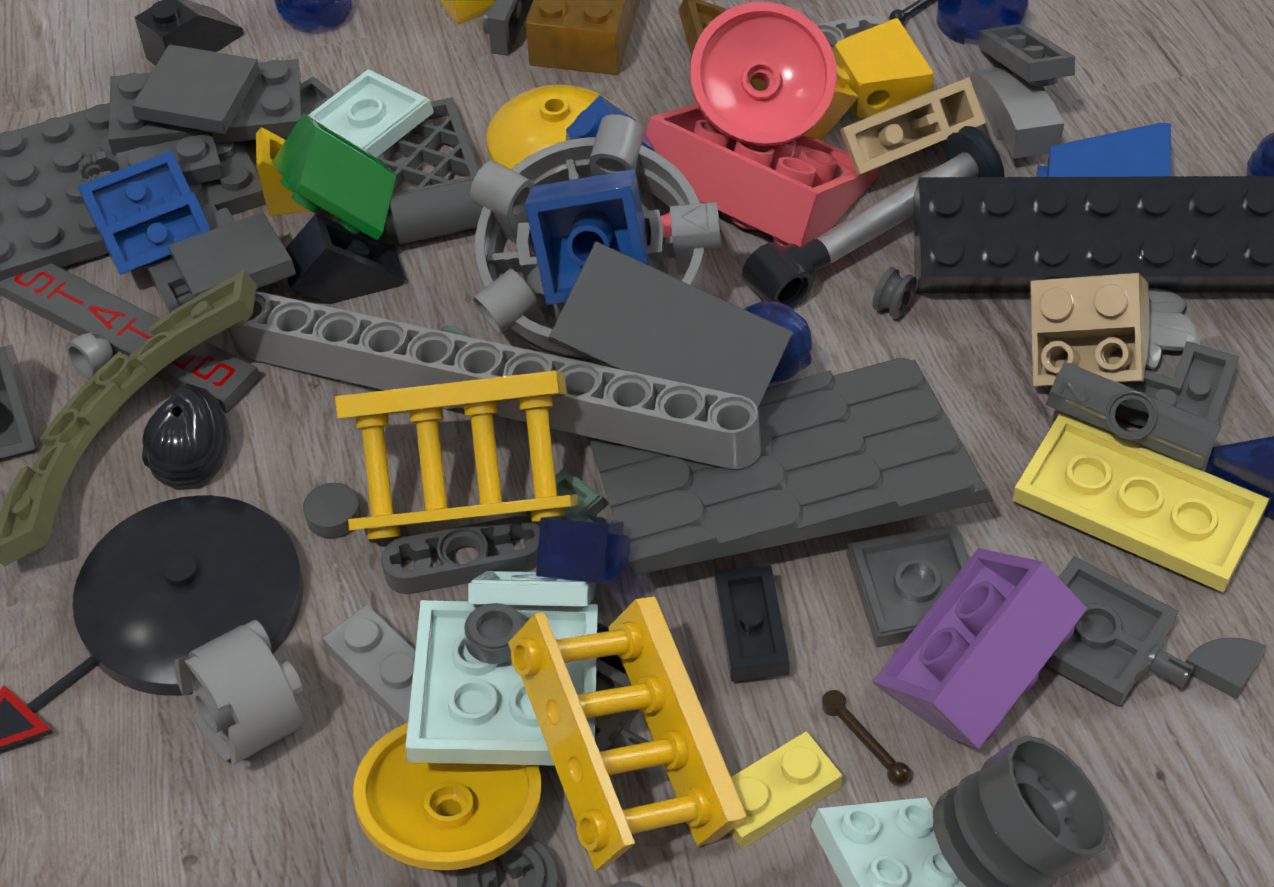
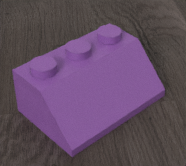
M978 548L872 682L945 736L980 749L986 740L998 732L1002 726L1004 716L1021 694L1028 691L1035 684L1039 677V671L1055 650L1069 640L1074 632L1075 624L1088 608L1044 562Z

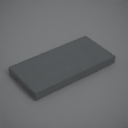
M595 241L549 335V341L602 366L741 395L752 400L758 409L793 332Z

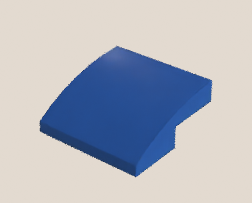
M173 150L78 186L85 206L120 276L171 256L168 245L211 230L194 191L191 192Z

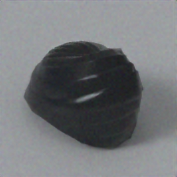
M185 384L177 387L172 396L149 419L142 438V460L144 465L150 468L152 475L158 481L175 489L199 487L212 479L223 466L228 454L231 435L228 420L218 399L205 388Z

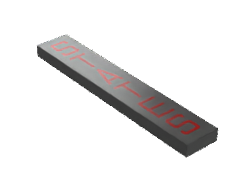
M52 263L0 281L1 296L78 336L90 332L101 335L102 338L109 341L112 347V354L114 355L119 351L127 356L131 355L154 336L150 332L149 327L160 320L155 315ZM208 342L194 352L184 353L154 375L175 387L191 384L207 389L218 399L225 413H228L260 379L257 367Z

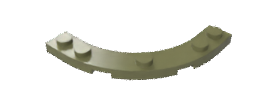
M245 270L184 303L150 326L149 329L154 335L129 356L122 354L120 351L115 354L77 391L57 414L39 438L46 447L34 463L32 469L29 466L20 468L0 513V563L4 567L24 556L32 557L40 553L48 545L52 537L51 531L57 508L61 502V495L73 469L100 429L108 426L115 420L120 412V407L142 385L172 361L186 352L191 353L198 350L209 338L225 329H237L248 321L253 314L257 284Z

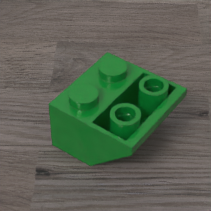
M303 113L272 161V164L283 176L280 183L293 192L291 198L307 210L317 214L320 208H323L335 217L333 221L342 224L350 232L355 234L364 232L378 240L384 230L396 175L382 160Z

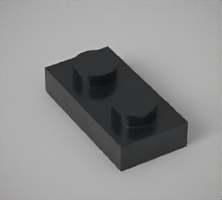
M771 565L714 572V584L731 681L789 675L790 661Z

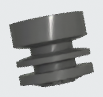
M1027 735L1013 740L984 762L980 771L966 776L960 781L958 786L949 789L941 795L933 809V829L942 855L957 878L966 887H1052L1057 883L1058 877H1064L1105 850L1110 835L1107 813L1096 789L1082 769L1061 749L1042 738Z

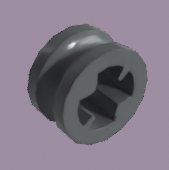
M890 267L882 276L875 290L872 303L873 309L882 312L887 308L890 310L889 314L895 319L902 317L914 296L917 285L916 277L908 274L902 278L898 269Z

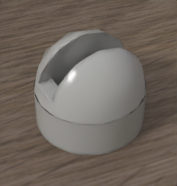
M96 333L82 334L66 344V353L69 361L76 371L86 378H91L112 358L113 352L109 341Z

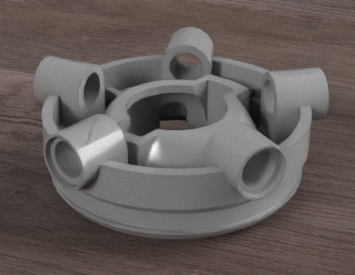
M611 114L603 117L596 137L572 139L556 143L528 156L512 169L494 160H490L479 169L470 189V199L483 207L475 235V254L484 289L473 296V301L483 317L499 334H503L508 329H511L524 342L543 353L596 363L549 341L552 329L545 327L546 324L542 312L544 313L551 304L546 305L525 208V202L532 186L635 169L639 191L642 189L654 195L670 207L672 236L664 237L659 210H648L642 204L649 266L668 274V258L675 257L678 274H685L682 281L700 289L703 279L707 250L721 249L718 203H700L693 187L676 166L660 154L641 145L645 133L643 126L634 119L623 115ZM508 239L516 243L517 251L503 252ZM517 272H522L524 280ZM566 302L553 304L556 321Z

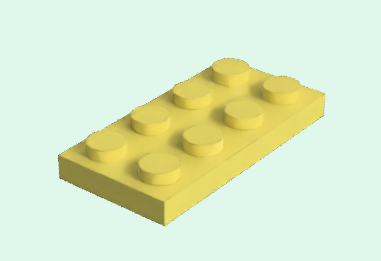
M1060 412L1015 486L1012 501L1224 593L1266 510L1269 498Z

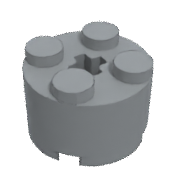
M257 620L240 625L175 660V675L182 695L185 696L193 692L197 711L191 713L205 740L224 762L231 759V765H234L297 731L300 726L304 725L303 714L294 698L303 692L300 678L288 661L280 664L277 662L271 652L269 637Z

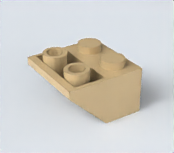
M1139 273L1031 281L1034 387L1052 386L1064 361L1117 383L1144 382L1150 338L1148 282Z

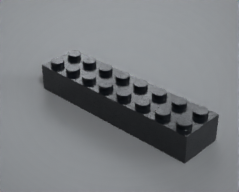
M1274 176L919 177L913 196L914 268L917 279L915 293H1031V281L1131 273H1139L1148 282V288H1160L1174 293H1274Z

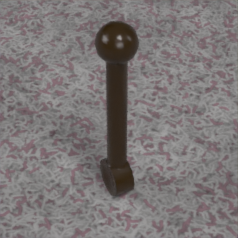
M837 690L826 692L822 698L823 711L829 716H838L888 770L887 777L895 786L907 784L911 778L909 766L903 762H896L846 708V698L843 693Z

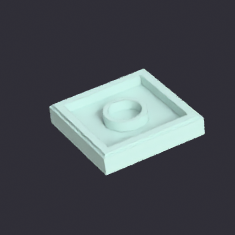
M368 69L308 116L373 156L378 157L433 114L434 110L430 99Z
M486 571L468 584V604L486 605L500 603L505 605L587 607L596 596V575H593L594 573Z

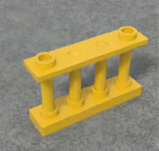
M555 370L335 396L337 419H355L356 429H362L371 517L348 519L349 530L367 529L368 539L401 536L400 525L523 511H531L532 522L565 518L564 507L579 505L578 494L557 496L548 407H553L552 396L567 395L565 374ZM519 400L520 410L526 411L535 499L502 502L493 414L498 413L497 403ZM464 407L465 416L471 417L480 505L448 508L438 420L444 419L443 409ZM409 413L410 423H416L425 511L393 514L384 426H389L388 415Z
M655 596L635 599L608 627L609 631L555 639L546 614L542 612L533 614L508 642L511 650L512 665L523 681L574 815L578 839L587 850L594 871L607 868L635 844L632 834L686 822L696 846L717 842L747 818ZM618 655L621 658L631 683L630 686L577 695L565 663ZM637 709L643 712L654 741L599 752L587 721L588 718ZM663 765L677 798L622 810L609 776Z

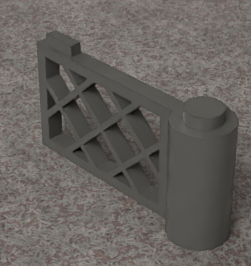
M452 97L432 101L434 113L377 157L396 175L384 231L387 238L396 236L398 245L477 228L483 207L470 199V189L479 169ZM443 116L448 117L439 127L425 123L429 119ZM413 134L427 137L421 145L407 142ZM441 142L456 146L449 154L435 150ZM396 152L409 156L402 165L388 160ZM423 161L437 165L430 174L416 170ZM451 170L469 176L452 181L444 179ZM404 181L418 184L415 189L395 193V190Z

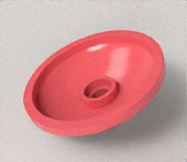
M772 2L745 3L718 15L699 36L690 63L692 93L704 117L712 126L727 137L754 146L784 144L809 132L824 116L832 101L836 87V62L831 46L823 32L813 21L799 11ZM761 79L767 84V89L757 91L752 87L751 81Z

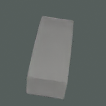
M1006 66L971 71V80L996 140H1005L1012 159L1048 154L1050 146L1061 144L1064 121L1044 86L1030 85L1028 81L1012 73Z

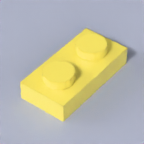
M807 731L731 777L747 818L729 831V833L740 848L744 849L842 787L843 775Z

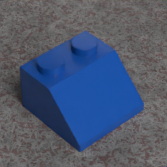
M635 169L532 186L525 202V208L546 305L567 301L595 241L649 266L645 219Z

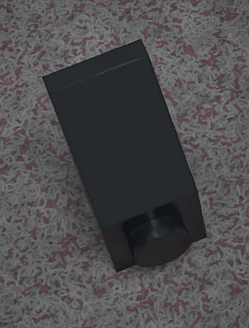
M161 0L134 17L146 59L155 66L169 44L218 52L244 35L241 26L218 10L188 0Z
M314 214L285 248L292 259L296 272L294 276L288 278L290 288L302 296H311L330 304L400 287L406 280L395 246L379 239L376 240L362 232L360 234L352 233L342 224L318 214Z

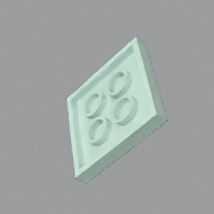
M421 600L406 738L407 762L554 765L521 676L515 671L512 661L501 664L484 663L475 659L466 648L464 630L466 619L472 611L485 604H468V601ZM589 604L587 607L508 605L522 615L525 623L533 614L545 612L555 639L597 633L598 604ZM596 658L565 663L577 695L596 692ZM595 717L588 718L587 721L595 739Z

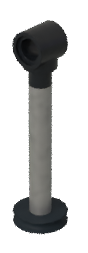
M964 126L958 133L953 132L947 137L945 149L948 161L921 176L1005 177L1001 157L990 139L977 128ZM919 178L801 247L792 243L784 248L777 243H767L760 246L746 260L742 269L743 280L777 313H786L793 310L808 296L812 283L815 281L816 272L914 215L913 196Z

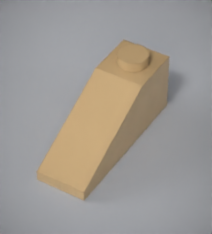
M968 77L840 129L856 175H860L943 141L953 132L958 133L964 126L977 127L986 122L971 80Z

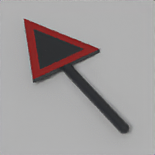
M91 656L27 705L5 685L2 686L0 689V751L53 733L34 713L94 669L97 664Z

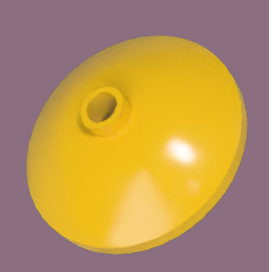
M547 85L530 89L515 96L494 114L487 128L486 141L490 159L512 169L537 151L566 141V129L600 94L573 85Z
M408 723L393 729L380 738L368 750L357 769L353 785L355 814L363 832L386 855L407 865L423 869L457 870L469 868L504 854L515 846L529 831L536 819L541 803L542 786L538 765L407 762L406 738Z

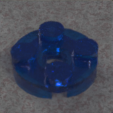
M938 0L936 22L944 35L955 42L964 44L965 38L979 40V30L1023 24L1027 17L1028 0Z

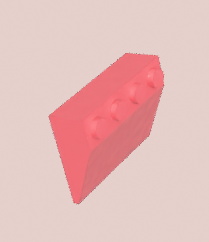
M696 103L651 116L645 133L654 151L670 161L686 177L700 203L717 202L718 210L732 216L733 223L746 229H759L773 236V241L782 247H786L791 243L801 247L830 230L879 177L882 168L879 166L856 175L848 152L817 138L801 136L793 141L775 146H754L736 141L712 126Z

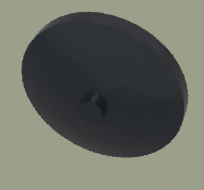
M196 495L170 499L149 506L126 518L96 544L86 558L76 580L73 592V617L76 629L88 654L94 659L97 666L113 680L134 690L149 694L182 696L175 675V660L240 625L257 620L269 637L272 654L277 651L291 632L301 608L303 598L302 570L289 535L273 517L249 503L222 496Z

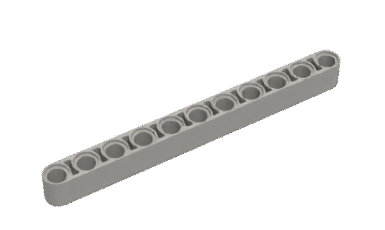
M256 291L251 317L239 328L229 330L237 352L244 358L382 390L557 370L565 374L567 395L552 396L553 407H548L549 424L552 429L728 469L746 468L755 463L761 454L759 415L756 404L749 398L737 394ZM519 400L497 403L498 413L493 415L527 423L526 411L520 410Z

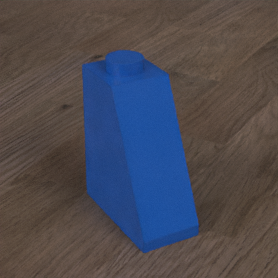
M1156 123L1050 146L1047 166L1038 165L1036 177L1171 176V123Z

